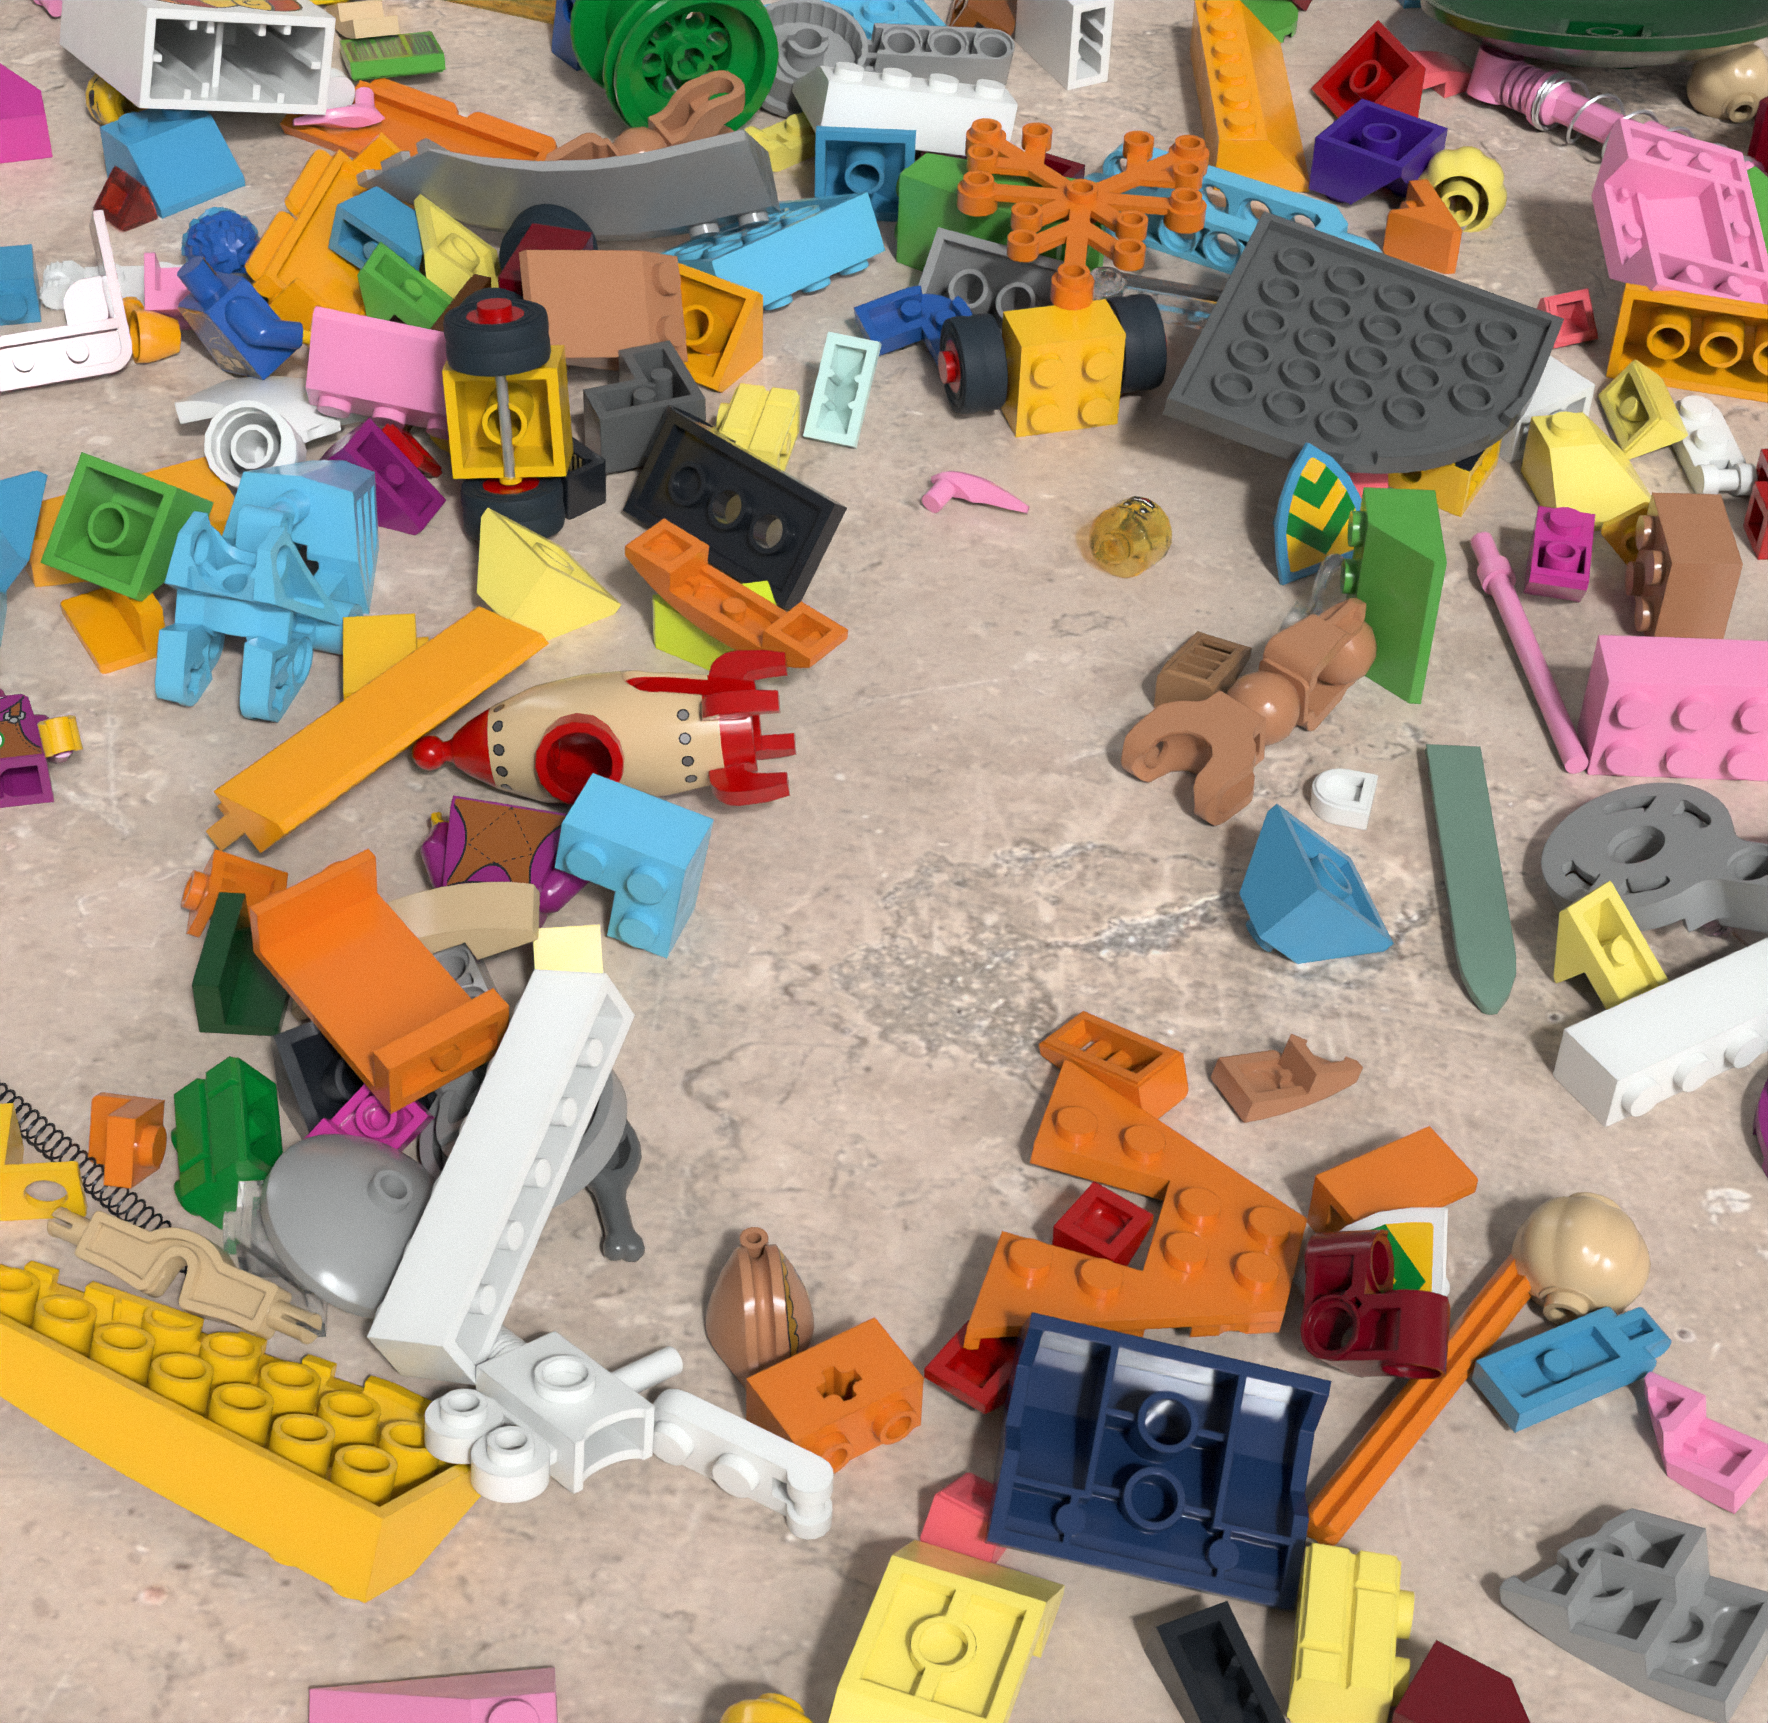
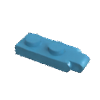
M1604 1307L1476 1360L1472 1380L1513 1432L1516 1433L1644 1378L1656 1367L1657 1361L1655 1358L1664 1354L1669 1349L1672 1341L1643 1307L1635 1308L1621 1315H1617L1611 1307Z

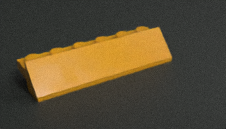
M480 606L476 607L213 792L221 801L217 807L224 816L206 830V833L220 851H223L246 834L258 851L262 853L547 646L549 644L541 633Z

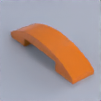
M662 519L625 545V556L645 581L668 604L695 626L735 650L785 652L788 667L810 668L848 637L847 628L802 601L787 612L709 565V545L666 519Z

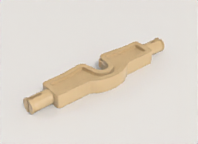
M64 1207L56 1209L51 1216L71 1225V1228L48 1220V1234L76 1245V1257L117 1276L152 1298L161 1297L180 1270L188 1265L178 1301L181 1309L192 1315L238 1327L266 1340H270L275 1332L278 1331L299 1340L303 1344H311L318 1335L296 1325V1322L321 1331L322 1317L319 1314L311 1313L290 1304L292 1299L290 1292L270 1281L236 1268L232 1258L225 1250L196 1232L176 1227L161 1228L150 1232L102 1211H96L90 1220Z

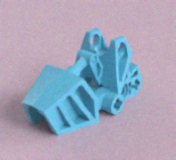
M310 460L245 471L242 474L222 536L210 524L207 513L198 511L192 513L178 533L164 582L177 591L175 623L159 630L155 675L157 698L177 702L183 706H194L213 680L212 670L221 657L225 634L246 637L247 642L244 644L240 690L241 713L245 718L253 720L262 719L276 723L281 720L309 675L313 660V650L343 655V617L363 616V614L370 613L379 552L375 472L344 460ZM303 545L307 546V560L318 562L319 569L314 576L299 553Z

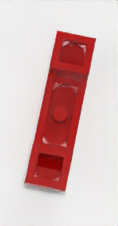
M1094 1181L1053 1226L1052 1245L1128 1266L1150 1230L1154 1215ZM968 1320L924 1368V1378L983 1414H987L1005 1403L1018 1337L980 1339L978 1349L969 1350L963 1348L969 1323Z

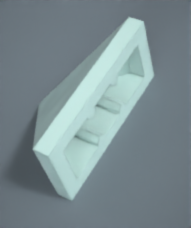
M828 332L804 429V438L857 449L882 345L880 342Z

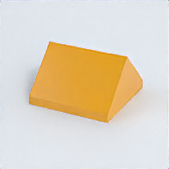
M678 263L688 362L684 364L696 384L723 393L763 359V295L757 291Z

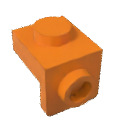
M101 1092L92 1098L88 1158L94 1157L96 1164L105 1165L103 1185L131 1189L160 1169L167 1144L166 1129L163 1126L165 1100Z

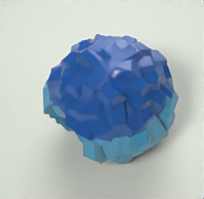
M212 207L206 209L198 219L193 218L189 223V229L182 236L181 255L185 256L186 263L194 257L203 256L215 272L227 274L247 273L245 263L260 240L259 232L246 215H239L236 211L224 207Z

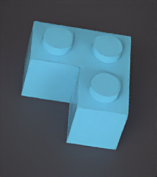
M592 773L562 822L555 868L615 891L607 936L667 959L695 909L714 819Z

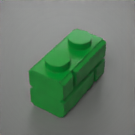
M229 1056L205 1072V1080L197 1078L174 1094L176 1127L171 1131V1140L178 1152L180 1175L174 1184V1191L178 1201L187 1212L194 1216H201L221 1230H232L253 1216L255 1207L261 1209V1193L264 1181L270 1169L283 1153L276 1083L239 1057Z

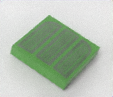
M432 31L339 40L341 57L351 79H354V81L436 73L446 70L444 52Z

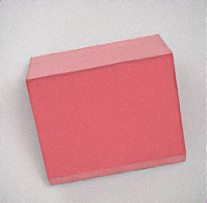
M1588 288L1540 299L1537 309L1564 318L1553 349L1599 339Z

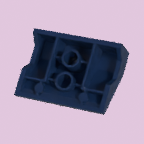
M1032 1312L1020 1328L1004 1405L985 1543L1292 1613L1295 1610L1309 1523L1305 1490L1314 1434L1329 1397L1331 1381Z

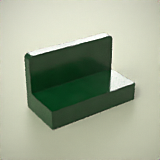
M219 892L192 982L199 1032L273 1036L281 1033L290 995L253 952L252 932L245 893Z

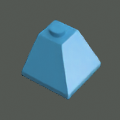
M816 126L815 197L868 192L876 221L897 222L899 197L896 194V184L900 173L915 162L916 130Z
M1279 804L1274 805L1268 810L1239 892L1250 916V919L1246 921L1247 930L1258 945L1268 952L1277 949L1297 964L1384 952L1394 943L1352 859Z

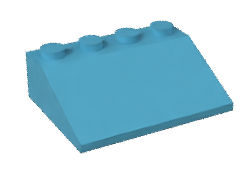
M868 192L779 201L781 212L768 215L769 223L752 228H739L738 222L726 224L719 227L720 234L696 240L691 239L660 254L677 256L678 263L757 291L763 295V309L772 310L793 301L791 294L800 289L803 293L830 285L831 280L829 276L839 272L840 275H848L869 266L867 259L884 252L885 247Z

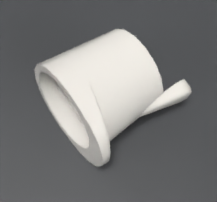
M239 400L223 407L212 418L205 433L204 453L209 467L222 481L237 489L242 474L245 471L306 461L307 450L305 444L293 426L272 407L256 400Z

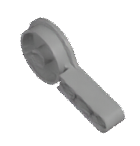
M780 0L766 6L777 36L779 58L774 82L761 107L787 118L790 115L803 112L792 92L793 82L818 66L835 67L837 62L855 63L865 69L864 71L882 73L884 68H898L910 72L912 77L929 79L931 74L939 73L953 76L959 80V83L976 85L979 79L993 80L1003 85L1007 84L1015 44L1007 33L998 29L874 23L872 37L869 40L863 28L853 16L829 2L822 0Z

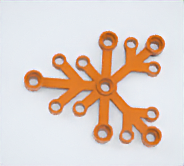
M990 118L975 120L971 128L966 132L965 155L967 156L966 168L969 172L958 183L956 206L960 212L966 215L982 217L993 214L998 208V202L1016 203L1011 208L1010 227L1014 231L1008 234L1006 252L1007 256L1013 261L1023 263L1034 261L1039 254L1066 243L1064 264L1060 265L1058 271L1052 275L1050 290L1051 302L1061 309L1082 310L1089 307L1093 302L1095 280L1086 266L1087 245L1111 259L1116 268L1123 271H1137L1142 269L1145 264L1146 245L1142 242L1147 237L1148 217L1145 214L1164 215L1163 223L1165 227L1176 233L1191 234L1204 228L1207 204L1202 199V193L1198 190L1202 188L1203 177L1207 174L1209 150L1205 147V141L1198 136L1181 135L1169 147L1167 154L1150 160L1153 156L1154 148L1153 135L1145 131H1130L1124 135L1122 154L1127 159L1126 171L1095 183L1088 179L1070 181L1044 164L1045 154L1052 146L1053 130L1049 125L1039 122L1024 125L1021 139L1023 150L1006 140V133L1002 130V125L997 120ZM992 174L1029 177L1043 187L997 184L994 182ZM1138 186L1175 189L1168 198L1121 194ZM1062 218L1066 221L1037 233L1041 230L1042 226ZM1098 221L1115 232V236L1119 240L1104 232L1093 223Z

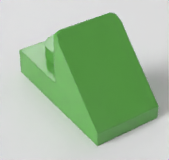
M381 241L374 248L357 274L367 317L389 321L393 315H396L407 325L430 329L453 300L451 296Z

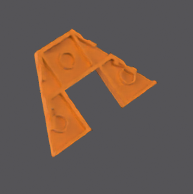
M1064 1060L1034 1141L1030 1163L1163 1200L1164 1202L1143 1271L1120 1265L1107 1259L1096 1258L1050 1245L1037 1239L1002 1231L969 1320L963 1348L969 1350L978 1349L980 1339L1018 1337L1020 1328L1032 1312L1138 1337H1143L1145 1329L1188 1327L1189 1337L1219 1336L1227 1331H1239L1245 1334L1278 1333L1286 1310L1307 1218L1145 1110L1139 1108L1071 1061Z

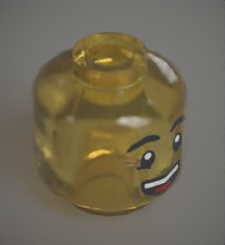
M1140 496L1121 499L1095 517L1089 529V546L1094 559L1102 569L1111 575L1121 578L1138 576L1167 555L1172 544V527L1168 516L1158 504L1149 498Z

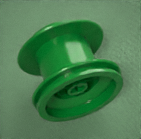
M575 0L570 22V36L574 54L580 67L588 77L605 90L612 110L628 128H648V117L662 111L668 105L674 93L684 83L713 71H728L741 79L745 85V106L742 113L724 124L733 131H737L751 119L762 106L771 90L777 73L779 51L777 36L770 16L761 0ZM693 12L691 18L686 19L688 14ZM728 93L714 94L710 97L709 100L720 97L722 95H726Z

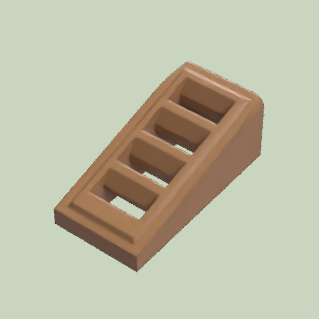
M1197 631L1166 662L1158 674L1154 707L1174 701L1206 700L1219 690L1227 694L1249 661L1252 648Z

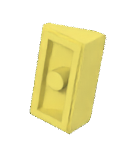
M1636 359L1598 395L1618 444L1629 460L1679 442L1688 436V432L1664 380Z

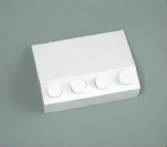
M837 62L835 67L818 66L793 82L792 92L815 133L816 126L916 130L915 150L966 156V132L977 119L990 118L1000 122L1002 130L1006 133V140L1010 142L1018 107L1017 102L1005 88V85L997 81L979 79L976 85L959 83V80L953 76L939 73L931 74L929 79L912 77L910 72L898 68H884L882 73L864 71L865 69L862 66L850 62Z

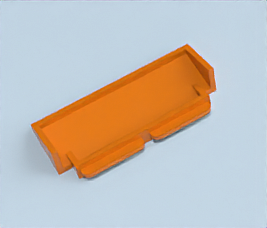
M377 78L371 83L360 80L355 87V91L361 87L372 89L374 92L375 108L385 117L381 122L365 127L333 129L317 125L293 126V119L307 114H286L280 123L285 134L335 152L340 149L351 158H355L381 132L400 150L410 151L411 157L418 154L416 143L425 138L451 152L488 158L545 161L547 154L558 148L554 138L482 112H474L468 117L461 116L455 103L386 78Z

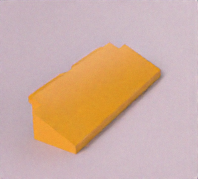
M382 132L353 160L340 149L333 156H330L324 150L317 149L306 162L284 199L287 209L293 216L287 212L279 211L272 218L247 259L245 269L254 280L251 285L261 296L269 298L267 304L281 320L301 322L303 329L309 331L315 306L367 316L357 277L361 269L328 248L337 204L367 191V189L358 185L356 175L365 170L375 169L376 171L382 169L381 161L402 151ZM404 203L414 210V206Z

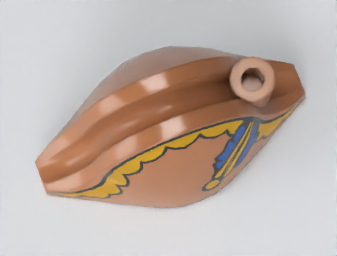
M750 1227L743 1230L740 1234L739 1247L734 1249L715 1283L707 1306L705 1319L707 1335L713 1348L746 1389V1378L807 1350L813 1337L815 1325L809 1295L791 1262L776 1244L769 1245V1237L765 1230L759 1227Z

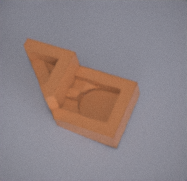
M1290 1034L1283 1053L1268 1050L1219 1057L1210 1078L1242 1121L1247 1123L1286 1114L1328 1098L1355 1084L1363 1067L1357 1060L1345 1056L1343 1061L1336 1062L1318 1057L1306 1046V1039Z

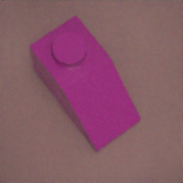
M370 417L334 443L319 459L344 460L375 472L379 527L417 535L446 502L441 493Z

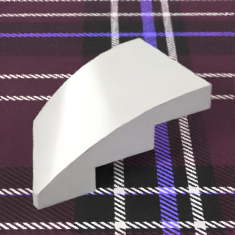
M268 376L265 380L252 377L225 380L174 402L180 424L213 418L223 407L239 400H256L272 407L278 414L286 418L302 437L304 443L341 431V425L361 422L369 418L368 416L350 413L348 418H336L325 415L317 410V406L310 405L306 391V379L283 376Z

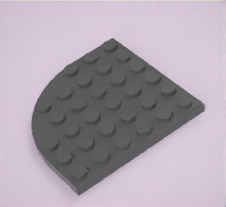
M1264 211L1167 397L1163 415L1234 440L1241 445L1250 446L1287 459L1291 463L1295 462L1307 442L1333 457L1345 472L1389 474L1426 471L1456 463L1478 454L1498 442L1515 427L1527 411L1534 397L1564 318Z

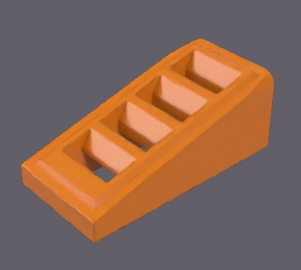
M1082 1011L1039 1043L1040 1055L1059 1069H1061L1064 1060L1071 1061L1157 1119L1181 1102L1188 1094L1189 1088L1184 1054L1088 1012ZM1093 1041L1095 1043L1086 1051L1081 1050L1089 1042Z

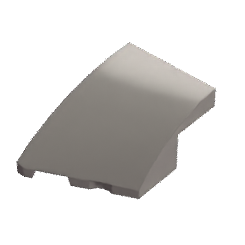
M1634 1508L1604 1523L1596 1534L1578 1538L1559 1549L1555 1565L1525 1582H1522L1513 1575L1504 1580L1499 1588L1501 1603L1563 1650L1645 1695L1717 1723H1729L1768 1654V1592L1710 1576L1706 1528Z

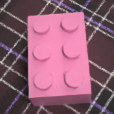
M1598 635L1577 726L1580 742L1589 760L1586 768L1587 775L1768 781V641Z

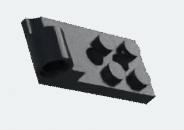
M668 405L644 454L648 459L623 511L650 527L662 519L668 520L709 545V563L743 583L768 581L775 602L784 608L792 609L802 601L847 507L737 445L735 440L719 432L718 428L705 420L675 406ZM738 495L741 500V511L733 522L728 523L725 516L726 506L732 497ZM780 519L783 528L782 536L775 546L769 548L766 541L767 529L774 520Z

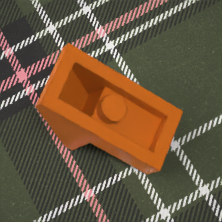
M1428 179L1409 181L1406 201H1402L1400 209H1394L1388 213L1383 252L1396 259L1442 274H1455L1463 230Z

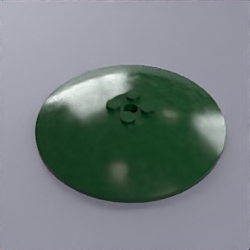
M1420 0L1421 8L1427 15L1486 46L1512 54L1572 67L1635 69L1637 67L1696 61L1723 55L1768 37V0Z

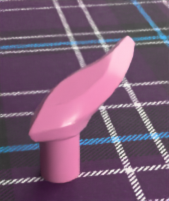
M361 87L355 91V104L327 109L326 115L307 114L293 119L292 122L293 126L317 125L333 129H345L373 125L381 122L385 117L375 108L374 92L372 89Z
M946 471L931 476V482L934 485L922 497L923 505L933 513H938L952 497L962 498L972 503L990 504L1028 514L1030 508L1020 499L993 482L959 471Z

